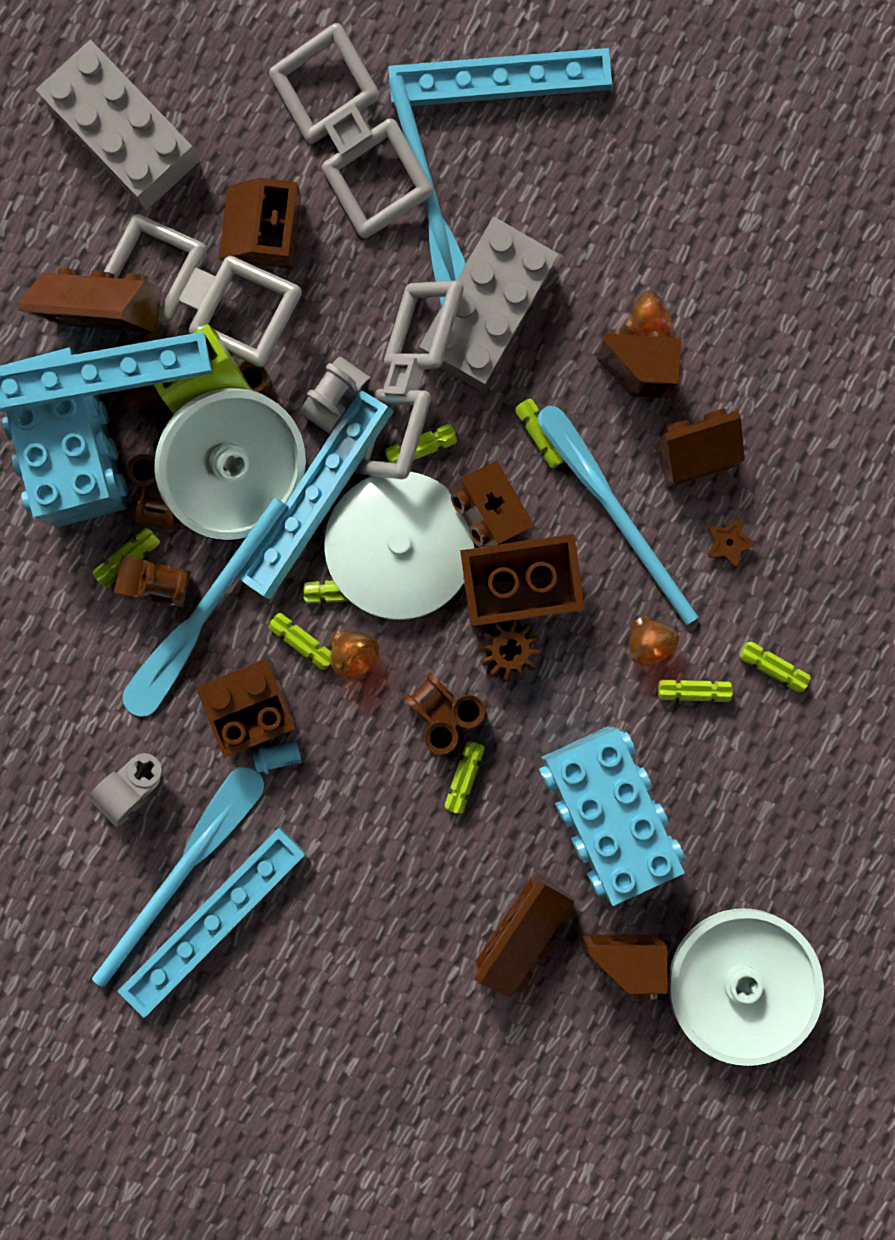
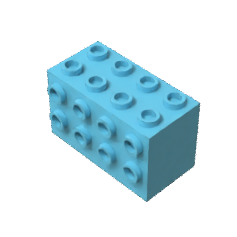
M69 347L0 366V368L76 355V353ZM99 394L5 411L7 417L2 418L3 428L7 438L13 440L16 454L12 455V463L17 476L23 477L26 491L22 492V501L26 512L32 514L33 518L58 528L128 509L125 497L128 495L126 482L123 475L119 474L116 463L118 451L113 438L109 436L106 425L109 423L108 413L104 403L100 402Z
M608 726L542 756L541 759L544 767L539 768V771L548 790L550 789L551 792L556 790L560 801L555 803V806L567 828L572 826L576 836L572 837L571 841L583 863L589 862L592 871L588 872L587 876L595 893L600 900L606 897L611 905L615 906L684 874L680 863L686 861L677 840H673L670 835L667 836L664 827L669 825V821L660 803L656 804L654 800L651 801L647 791L653 789L646 771L643 767L635 766L631 755L636 754V750L627 732L623 733L618 728Z

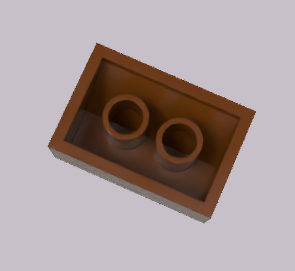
M58 268V274L42 273L18 302L17 310L57 325L157 334L162 289L149 283V277L140 274L126 273L125 279L114 278V274L104 271H92L91 276H81L80 271Z
M574 534L460 550L471 626L585 610Z
M534 871L472 964L473 979L508 997H512L516 989L522 992L533 976L530 968L537 957L543 960L552 948L554 940L551 939V936L557 927L564 928L575 912V909L571 907L574 903L572 896Z

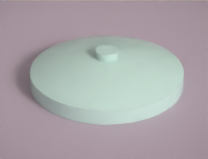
M243 388L211 390L191 399L183 405L164 428L155 455L157 486L169 510L191 530L215 539L233 540L245 538L272 500L276 497L286 504L303 478L306 463L304 443L292 417L278 403L265 395Z
M410 472L409 476L403 480L371 476L353 486L335 506L327 524L324 543L329 572L343 595L362 611L388 620L420 618L435 612L448 603L464 583L460 550L474 548L469 526L463 515L458 513L453 507L451 494L448 489L438 481L414 472Z
M742 908L716 913L704 919L689 931L673 956L669 971L668 991L671 1007L679 1025L699 1049L726 1063L753 1066L770 1063L788 1055L808 1037L818 1020L822 1008L824 982L821 966L813 948L797 929L773 914L756 909Z

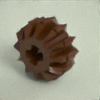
M516 620L509 621L507 632H505L501 622L494 623L495 629L499 634L497 637L488 630L484 631L483 636L493 643L492 645L479 644L478 650L482 652L491 651V656L480 660L482 666L488 665L492 661L496 663L489 673L491 677L497 676L500 669L504 668L503 680L504 682H510L511 669H515L519 680H523L526 678L521 668L523 664L529 670L535 671L537 669V665L528 660V657L542 656V651L530 649L529 645L537 643L540 638L538 635H534L526 640L524 635L531 627L527 623L522 626L519 633L515 632ZM508 640L516 642L514 647L518 645L520 647V654L514 655L512 661L503 659L506 654L501 656L499 651L500 646L507 645Z

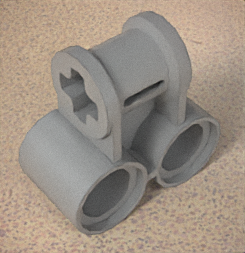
M338 357L332 364L329 363L326 366L327 372L315 390H309L307 393L309 397L300 412L302 416L330 435L359 390L366 392L371 382L370 376L342 357Z
M143 753L136 755L117 773L115 771L112 772L95 787L89 795L92 798L90 802L118 828L129 818L128 815L132 811L135 812L141 806L140 802L159 784L162 771L160 762L151 754ZM148 766L152 768L150 780L145 777L140 780L136 779L137 767L143 770Z

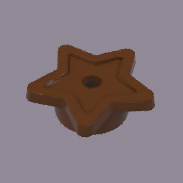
M735 519L726 528L718 526L709 527V532L713 538V545L708 552V557L726 558L733 567L739 565L741 552L753 547L755 544L752 539L742 534L741 521L739 519ZM727 539L733 541L732 546L726 544Z

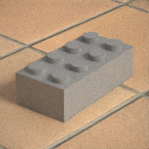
M91 39L35 89L49 110L146 211L200 162L193 146Z
M493 216L457 281L463 284L464 291L440 368L474 388L483 391L553 268L559 254ZM442 307L422 340L418 354H429Z

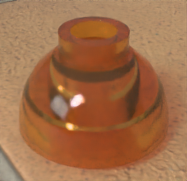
M647 290L637 299L633 306L631 317L625 319L626 325L629 330L633 331V335L648 336V333L652 331H665L671 333L672 337L674 333V326L664 303L658 294L651 290Z
M649 616L638 618L630 626L633 633L629 640V652L633 663L636 665L649 666L664 660L674 652L679 643L680 637L672 627L661 621H652Z
M347 630L338 631L330 640V645L332 646L330 652L332 669L336 676L342 680H350L362 676L372 668L378 658L380 651L378 642L365 633H349Z

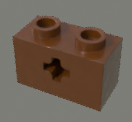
M497 460L460 478L448 490L451 494L453 507L464 517L469 526L470 536L479 547L506 544L534 526Z

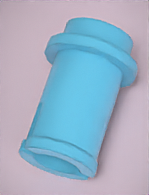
M296 740L268 748H263V745H260L259 750L252 751L257 773L265 771V774H270L269 770L302 763Z

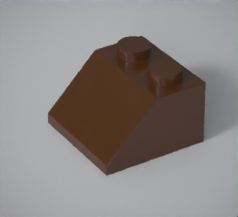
M581 934V942L588 955L628 994H634V999L655 1000L657 999V994H668L667 945L657 934Z

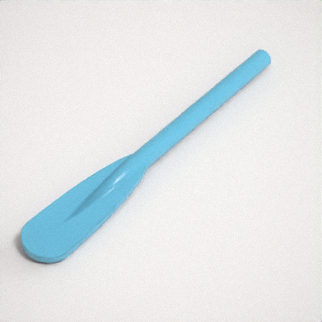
M402 75L393 76L388 79L404 137L434 189L432 196L423 201L429 221V243L435 281H457L466 263L449 226L443 219ZM439 297L441 306L445 301V297Z
M555 406L545 407L538 415L539 425L545 435L581 482L601 502L684 623L688 625L696 620L698 615L613 495L598 464L568 417Z
M276 497L272 500L189 619L180 624L156 648L126 686L123 692V703L130 713L136 716H148L157 710L190 657L202 625L285 510L287 505Z
M239 767L229 774L198 821L186 845L183 857L93 976L92 980L96 984L105 987L192 868L221 844L262 795L264 782L261 775L255 769Z

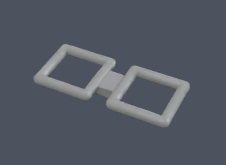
M339 23L332 24L271 67L269 76L305 140L310 144H314L329 134L339 152L323 163L322 170L361 238L370 237L432 196L434 192L433 186L397 122L394 119H387L371 130L361 111L379 99L380 93L342 25ZM335 43L362 92L314 125L290 84L287 75L329 45ZM388 137L416 188L367 220L339 170Z
M140 214L134 215L104 272L114 274V278L119 277L141 232L189 253L163 305H160L159 321L163 323L170 322L179 305L182 304L197 311L189 327L190 334L207 325L234 274L283 295L257 349L216 331L230 354L255 366H264L301 297V288L294 283L233 256H228L224 259L216 276L198 269L207 253V247L204 243Z
M460 281L410 283L405 287L384 358V364L390 368L384 389L376 390L373 398L385 405H413V409L397 463L370 461L375 444L374 441L354 471L355 473L401 480L409 476L431 402L430 393L418 389L424 369H438L442 365L464 291V286ZM445 297L429 354H401L417 299Z

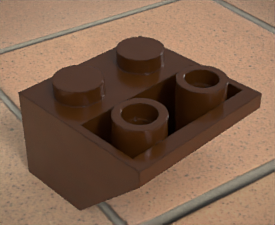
M257 178L228 186L219 260L224 261L226 257L233 256L249 264L293 269L302 199L298 182Z
M612 329L610 333H604L597 349L596 358L630 396L668 399L679 384L681 338H673L671 333L665 331H652L648 333V336L633 335V331L629 329Z
M725 408L704 415V420L697 422V424L690 425L689 420H684L667 427L668 431L662 433V437L656 443L655 449L668 488L739 466L745 461L742 423L739 411L727 414Z
M265 658L196 687L224 758L296 729L285 691L272 659Z

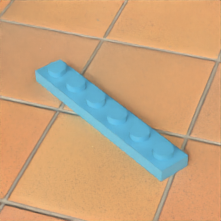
M609 48L388 66L389 78L402 75L411 106L611 90L612 86ZM391 92L392 108H396Z
M204 332L0 368V412L213 374L206 336Z
M359 390L286 502L287 507L237 578L262 596L271 600L394 412L392 409L364 391Z
M279 827L117 992L145 1018L305 856L306 852Z

